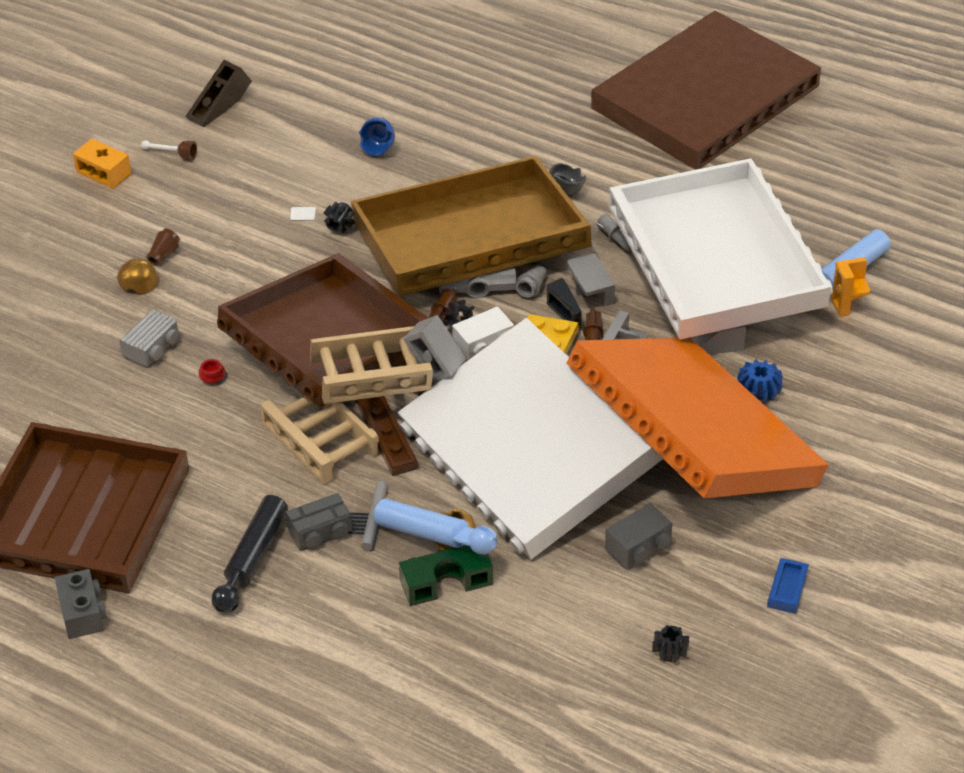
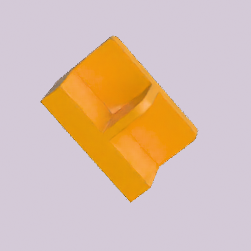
M865 257L836 262L831 301L839 317L849 316L851 300L861 299L862 296L870 294L871 289L865 279L867 268Z

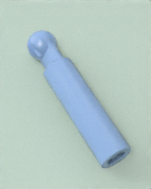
M875 229L821 268L826 280H830L833 288L836 262L865 257L868 266L890 249V239L881 230Z
M382 499L375 508L374 520L378 526L455 548L467 545L474 552L481 555L490 553L497 546L496 533L488 526H479L476 529L471 528L463 519L390 499Z

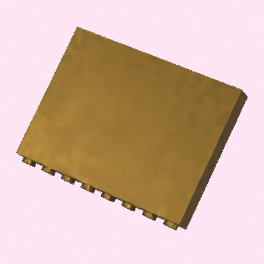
M537 156L351 201V207L355 213L353 215L354 224L398 296L592 247L591 225Z

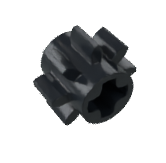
M335 201L332 206L329 205L323 212L327 216L324 222L333 232L344 233L346 229H350L355 223L352 219L355 213L346 203H337Z
M460 300L458 306L455 302L448 303L451 309L443 312V315L447 318L445 326H449L473 317L472 310L475 307L465 306L466 301ZM459 312H462L461 320L458 321Z
M666 625L661 632H654L652 652H659L661 661L676 663L681 656H687L690 637L687 635L683 636L681 627Z

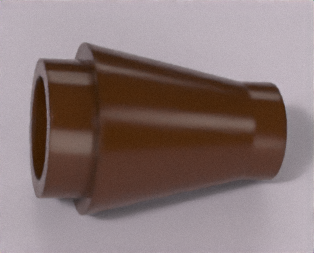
M167 228L159 231L150 252L146 256L147 260L151 264L158 266L161 261L179 247V236Z

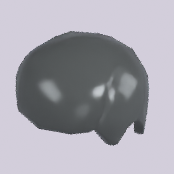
M563 163L555 164L549 170V173L567 196L577 194L587 178L586 175L582 177L580 168L573 169L571 166Z

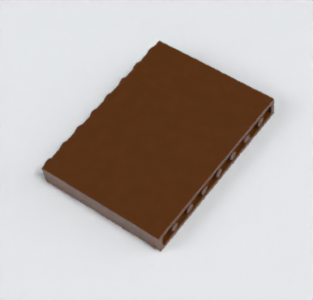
M715 10L592 89L591 109L697 170L817 88L820 82L821 67Z

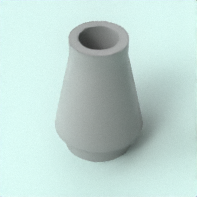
M536 265L531 270L520 275L516 280V290L519 295L525 298L536 296L547 275L546 269L541 265Z

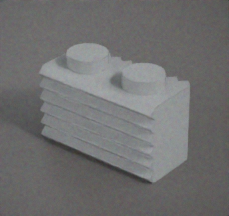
M152 309L120 340L122 356L143 366L150 367L153 361H158L166 348L177 342L179 338L177 320Z

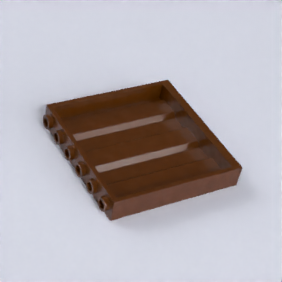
M31 422L0 477V568L55 579L54 577L89 569L92 580L98 579L100 588L130 594L188 474L187 452L177 448Z

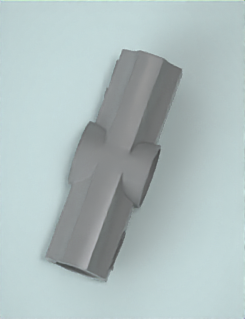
M507 268L439 286V294H442V291L445 289H450L455 293H467L470 297L482 298L489 291L516 290L515 268Z

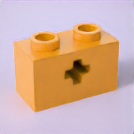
M90 139L73 153L76 173L111 189L115 188L132 174L128 154L97 140Z

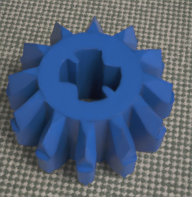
M757 359L753 363L746 362L744 367L740 368L738 372V382L764 404L767 399L775 400L777 394H780L782 390V371L777 369L776 364L769 365L767 359L764 362H759Z

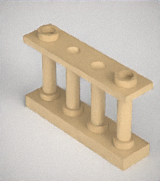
M414 326L311 339L310 361L311 363L323 362L327 376H323L322 399L324 404L431 390L433 374L431 364H418L403 340ZM402 351L407 366L391 367L387 353ZM376 355L380 369L365 371L360 356ZM349 358L354 373L338 374L334 360Z
M305 396L283 408L276 407L270 400L260 404L262 424L324 485L333 480L332 468L334 463L364 448L373 457L378 456L377 443L379 438L377 433L372 428L369 429L342 402L329 403L322 407L323 410L299 423L292 422L288 417L314 404ZM331 417L339 424L313 439L311 437L308 438L303 433ZM347 432L355 439L329 454L323 453L319 449V447Z

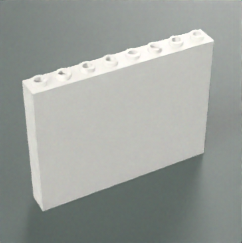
M751 158L610 187L609 208L679 339L829 306V298L833 292L830 280H826L820 264L816 263L813 259L810 248L803 243L801 234L798 230H795L789 214L784 212L780 200L772 192L771 185L766 183L761 169L756 167Z
M525 318L462 364L452 376L439 381L431 387V390H427L401 409L398 414L402 421L399 426L408 438L413 436L420 451L424 454L428 452L431 455L430 459L439 470L441 468L445 469V474L454 486L459 484L462 487L461 491L470 503L475 501L478 504L477 508L485 519L491 518L494 521L493 525L503 537L507 534L511 538L509 541L513 548L519 554L524 552L532 560L663 458L566 364L569 357L529 319Z

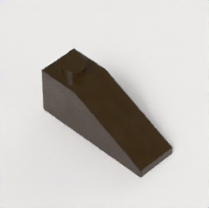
M223 60L185 117L205 127L238 102L252 80L242 68Z

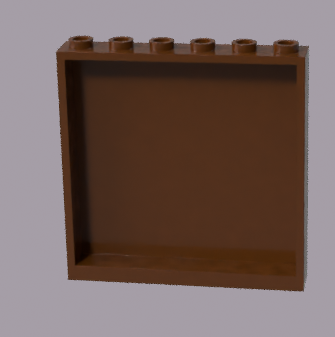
M337 253L219 305L217 327L305 395L307 399L321 408L327 405L324 404L322 399L323 376H327L323 362L311 363L310 361L311 339L412 327L418 322L428 319V317L344 256ZM402 351L387 353L391 367L407 365ZM376 355L360 356L365 371L380 369ZM349 358L334 360L338 374L354 373Z

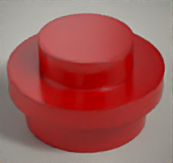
M208 359L199 368V378L205 383H217L225 377V368L220 361Z

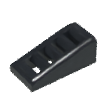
M560 278L547 284L546 304L563 320L578 322L579 331H581L582 311L566 281Z

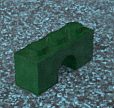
M467 545L399 562L400 583L409 606L437 600V583L445 578H454L460 581L465 592L493 585V565L489 555L477 554Z

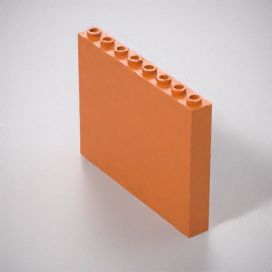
M691 337L685 339L579 340L576 342L566 363L703 498L817 487L829 466L825 460Z

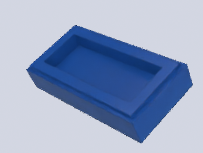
M780 558L767 607L796 614L809 564Z

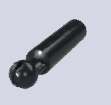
M275 495L263 497L224 570V576L228 580L227 583L218 586L212 593V605L217 611L229 613L238 607L240 600L239 587H246L250 584L285 517V512L288 511V505L282 498Z

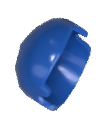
M371 118L365 121L359 131L361 136L360 147L371 156L377 157L385 154L395 141L394 128L385 118Z

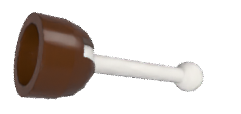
M146 140L141 143V148L144 150L153 148L178 151L179 156L186 160H194L197 155V144L195 141H182L178 146L152 144Z

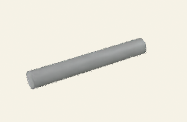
M378 481L376 484L361 548L366 551L371 550L378 527L374 520V512L377 504L385 498L388 486L385 481Z

